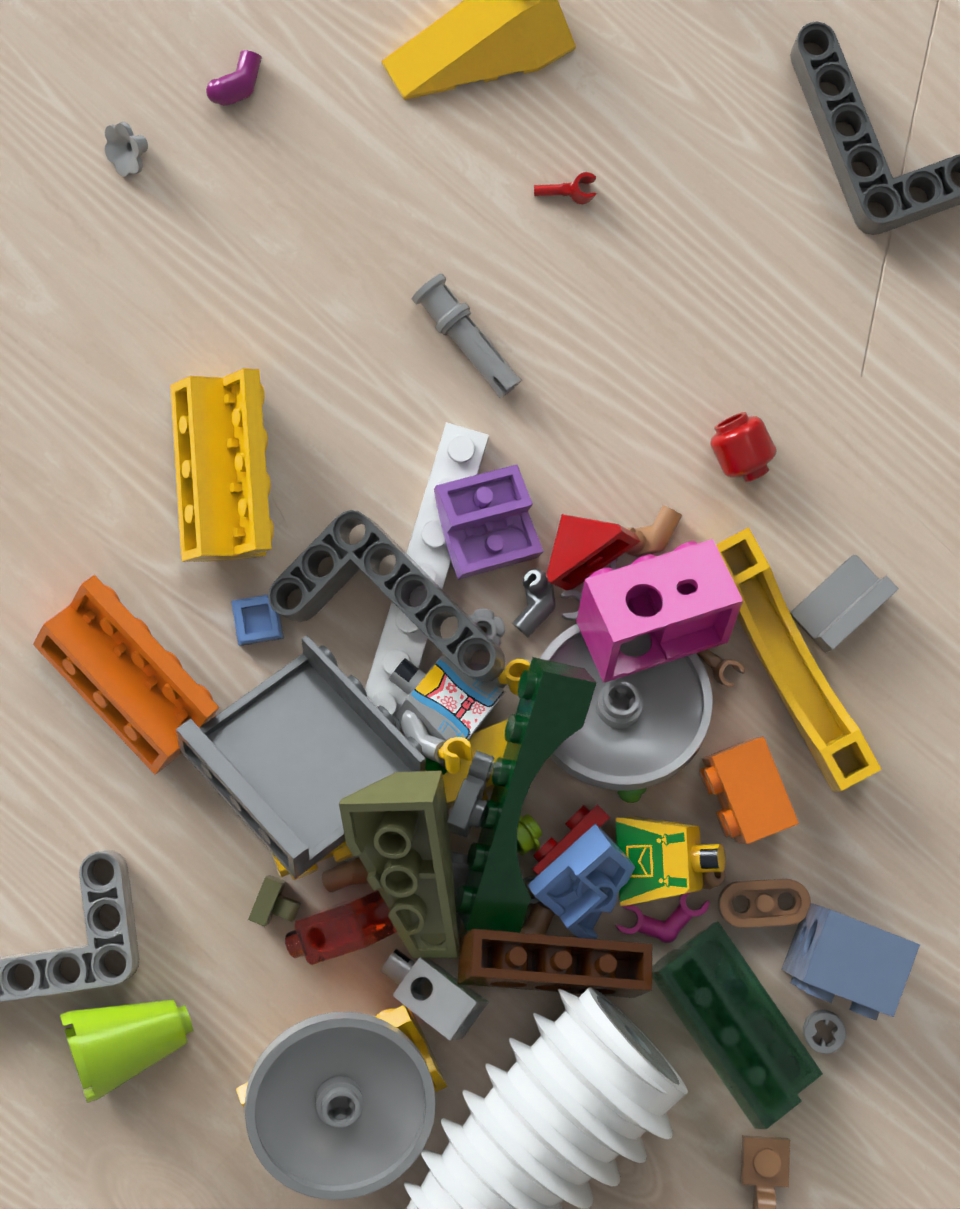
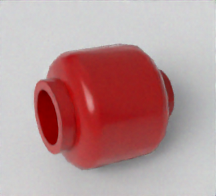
M741 412L723 420L714 427L716 433L711 438L710 445L726 476H743L745 482H749L765 475L769 471L767 464L774 458L777 450L761 418L757 416L748 417L746 412Z

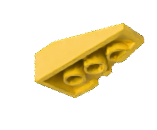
M464 0L381 62L399 93L406 100L452 90L457 85L480 80H484L485 83L498 80V77L522 71L524 74L539 71L575 50L576 45L558 0Z

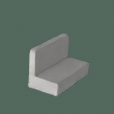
M852 555L801 601L790 614L826 653L838 646L899 588L887 576L879 579L857 555Z

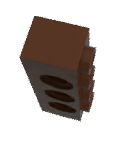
M472 929L460 937L458 984L559 992L558 989H562L575 994H583L589 987H592L604 996L636 998L652 991L653 944Z

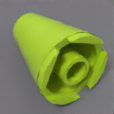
M174 999L74 1010L60 1014L63 1027L70 1024L73 1025L64 1029L87 1103L97 1101L188 1043L186 1034L194 1031L186 1006L177 1008Z

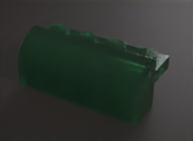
M718 921L708 925L679 948L668 952L652 966L653 981L755 1129H768L802 1101L797 1094L823 1075Z

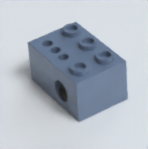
M811 903L806 917L798 923L782 970L792 975L790 983L804 990L805 993L832 1003L834 996L838 995L852 1001L849 1010L877 1021L880 1012L894 1017L920 944Z

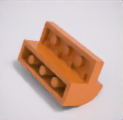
M95 575L80 585L68 607L43 624L33 643L38 651L154 775L182 753L179 748L176 728L190 718L200 728L216 716L215 713L220 708L213 701L210 692L204 686L197 684L182 668L179 659L173 653L166 651L151 635L148 626L142 620L135 618L120 602L117 593L111 587L104 585Z

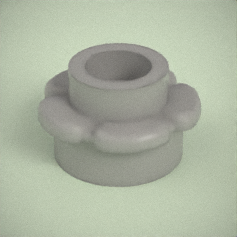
M485 608L477 609L473 615H468L479 627H486V634L500 646V638L505 634V625L500 617H495L492 610ZM487 648L479 649L483 650L484 652H489Z

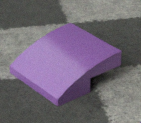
M518 465L435 486L434 493L439 519L458 580L536 559L544 552L528 513L533 503Z

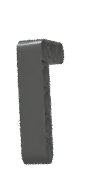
M818 21L810 22L803 26L791 50V63L857 227L866 234L877 235L960 205V187L953 183L950 175L952 172L960 173V154L893 178L836 34L830 26ZM808 42L816 43L823 50V54H810L805 50L803 44ZM822 82L832 83L837 87L839 94L827 95L821 90L819 84ZM837 122L850 124L854 129L855 135H842L836 129L835 124ZM862 162L866 164L870 169L871 176L862 177L857 175L853 171L851 163ZM909 188H921L926 193L928 201L923 203L915 201L910 195ZM870 202L880 203L886 209L887 217H875L868 210L867 204Z
M349 510L338 515L273 582L269 589V604L275 612L293 621H308L361 569L461 672L477 681L489 682L498 678L504 670L506 661L501 648L377 523L359 511ZM364 524L365 535L362 540L356 544H350L349 536L352 529L357 525ZM388 555H395V568L389 574L382 576L379 571L381 561ZM332 556L334 562L333 569L326 576L320 577L318 573L319 564L326 557ZM424 585L427 590L426 599L419 606L412 607L409 600L411 592L416 587ZM300 588L302 593L301 602L294 609H289L287 605L288 596L292 591ZM455 616L458 619L456 633L450 638H442L440 632L441 624L448 617ZM481 648H487L490 652L488 665L482 670L475 671L471 664L473 654Z

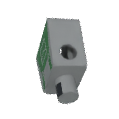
M396 949L381 969L382 973L399 985L393 996L449 1041L463 1039L488 1004L486 999L467 985L458 984L456 977L429 958L420 957L414 962ZM426 980L431 982L433 986L429 998L425 997L421 990L422 984Z

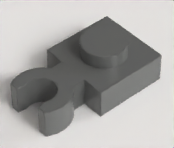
M476 751L467 778L462 783L447 821L450 832L467 838L471 826L480 827L488 806V802L482 799L484 789L495 764L493 756Z

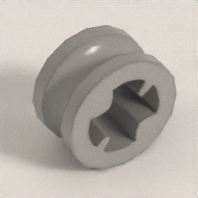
M817 1010L805 1019L803 1036L814 1051L830 1054L837 1051L843 1045L846 1038V1029L840 1018L833 1012ZM820 1020H823L826 1025H828L829 1020L835 1023V1027L831 1030L834 1039L826 1044L822 1038L819 1043L812 1038L817 1033L814 1025Z

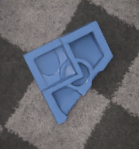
M594 824L527 886L538 900L560 917L566 928L578 938L597 939L598 935L593 930L602 912H612L617 902L618 891L627 884L635 866L613 840L598 825Z

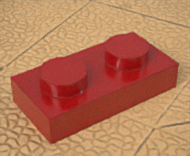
M598 804L591 810L583 805L565 823L570 831L558 843L551 837L533 855L538 863L532 869L539 875L594 824L601 827L610 816Z

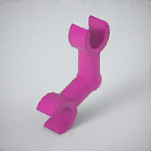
M691 893L681 894L678 907L665 922L643 915L641 910L635 905L622 906L627 910L633 911L636 914L637 921L630 928L617 924L615 926L619 931L626 934L640 932L657 938L664 943H671L693 916H700L707 911L709 901H705L699 909L693 911L686 905V898Z

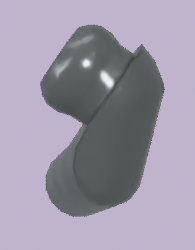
M531 569L524 575L523 586L525 587L527 607L512 622L528 638L554 611L556 606L554 586L546 577L547 573L540 569Z

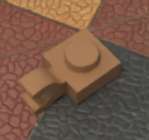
M742 1135L740 1182L743 1185H754L753 1209H776L775 1186L789 1187L790 1139Z

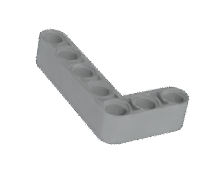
M110 850L98 851L89 854L80 866L79 878L88 945L0 957V1002L113 986L126 981L136 973L139 967L136 926L128 866L121 854ZM101 858L108 860L114 868V876L108 884L99 882L94 875V866ZM105 904H110L119 911L120 922L115 929L104 927L100 921V911ZM110 950H116L125 957L126 968L121 975L111 973L106 967L105 957ZM65 957L75 959L80 966V975L76 981H69L61 974L60 964ZM19 964H26L33 970L34 982L30 988L23 987L16 981L15 971Z

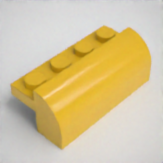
M243 368L223 378L188 376L171 384L181 561L212 562L266 556V551L272 549L271 541L274 535V525L269 516L268 496L271 490V480L266 472L265 451L268 445V436L263 427L262 406L265 400V391L260 383V369Z

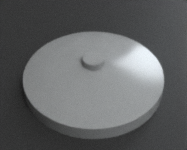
M575 624L555 638L542 654L540 659L585 668L596 681V687L584 726L567 738L550 755L551 759L571 776L603 789L626 791L643 789L662 783L676 775L699 751L710 725L713 698L707 671L696 653L603 683L580 629ZM648 634L637 636L634 640L622 643L620 651L631 657L642 656L649 651L651 639Z
M332 1012L313 1016L293 1025L269 1044L259 1057L249 1077L245 1093L244 1112L247 1133L254 1153L264 1168L276 1180L306 1196L319 1199L342 1200L375 1192L392 1183L410 1168L424 1149L434 1123L436 1100L432 1077L419 1049L402 1031L392 1024L371 1015L356 1012Z

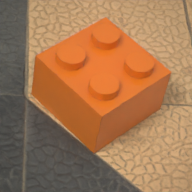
M764 736L751 738L702 758L705 767L699 769V774L709 795H717L722 810L717 811L716 816L725 837L730 836L734 838L735 842L749 844L799 824Z

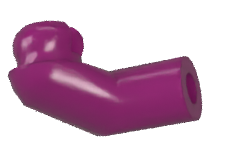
M242 50L236 72L222 76L219 79H212L208 83L206 88L208 99L212 103L227 106L250 97L254 91L262 56L253 51Z

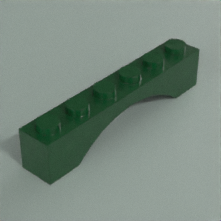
M532 657L529 671H523L518 684V697L520 698L516 714H511L508 718L505 728L507 745L503 758L498 757L493 767L492 782L494 788L490 801L485 800L488 802V806L480 825L482 829L478 842H473L468 851L467 868L469 872L465 885L461 884L458 887L455 896L456 912H458L465 929L468 931L482 929L521 932L531 899L522 879L517 857V828L521 808L532 781L545 761L567 738L584 726L596 687V681L585 668Z

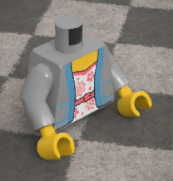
M440 657L427 674L405 658L389 678L391 682L409 695L396 713L397 719L401 722L400 726L406 738L413 737L422 746L425 758L438 762L451 774L458 773L461 770L459 758L466 759L467 761L473 760L471 745L468 740L506 691L502 688L508 684L510 691L518 695L520 677L523 671H529L530 663L524 659L513 660L504 667L503 672L498 678L489 682H481L461 672L447 657ZM471 663L475 671L482 670L487 666L485 664Z

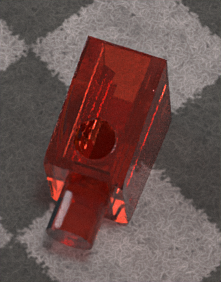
M375 890L296 920L294 926L296 930L286 934L285 944L293 958L305 956L306 961L313 965L366 948L397 933L388 917L389 908L379 891Z

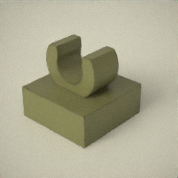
M268 875L264 878L248 920L265 927L270 923L274 914L293 922L301 903L281 895L286 881Z

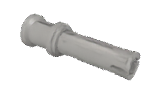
M438 274L425 283L413 295L412 300L415 304L421 303L436 321V330L443 335H450L495 390L497 396L502 398L515 388L514 385L517 386L522 379L515 374L470 319L471 312L468 304H461L445 285L446 277L443 274Z

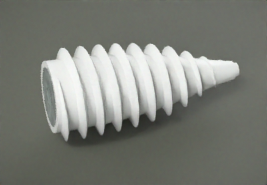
M589 987L580 997L558 989L566 1010L555 1022L533 1013L541 1036L532 1046L509 1038L517 1059L510 1070L507 1072L491 1064H486L487 1072L493 1084V1088L488 1095L483 1098L463 1090L464 1099L471 1112L465 1124L462 1126L448 1119H441V1124L449 1139V1143L442 1155L425 1148L422 1150L421 1154L429 1168V1172L421 1186L404 1182L405 1189L411 1198L406 1209H562L561 1202L563 1200L579 1208L589 1209L593 1205V1195L588 1181L594 1178L603 1184L618 1186L620 1183V1173L615 1158L619 1155L634 1162H646L647 1154L641 1136L648 1131L663 1139H671L673 1137V1130L667 1112L688 1093V1090L678 1073L657 1047L606 996L592 987Z

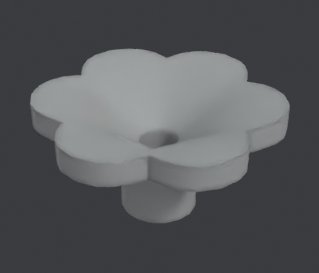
M126 122L107 126L105 129V138L107 140L105 154L107 159L115 164L116 171L121 176L125 177L131 173H140L143 168L141 155L148 149L146 138L143 135L135 136L130 125Z

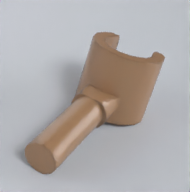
M708 649L696 653L713 668L714 679L721 685L734 686L723 676L726 666L732 665L739 673H745L742 664L736 660L721 659Z

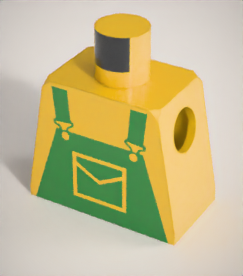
M638 816L616 818L617 846L635 866L627 884L619 890L620 906L700 891L703 888V872H723L725 869L726 858L723 845H701V834L698 825Z

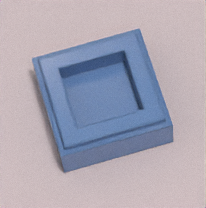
M268 595L231 601L239 646L284 639L281 616L270 606Z

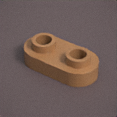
M792 879L735 881L725 886L718 897V910L722 918L727 923L739 928L794 925L806 917L811 904L807 889L801 883ZM783 893H789L793 898L792 906L786 910H782L778 906V898ZM739 895H744L748 900V906L743 912H736L732 906L734 898Z

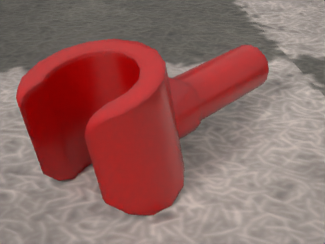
M583 172L575 178L573 183L534 185V196H570L577 204H587L597 193H583L579 189L578 184L593 183L596 180V176L589 172Z

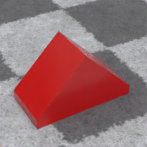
M562 514L546 577L555 586L566 591L573 590L583 583L586 578H589L591 574L603 569L641 541L637 534L619 524Z

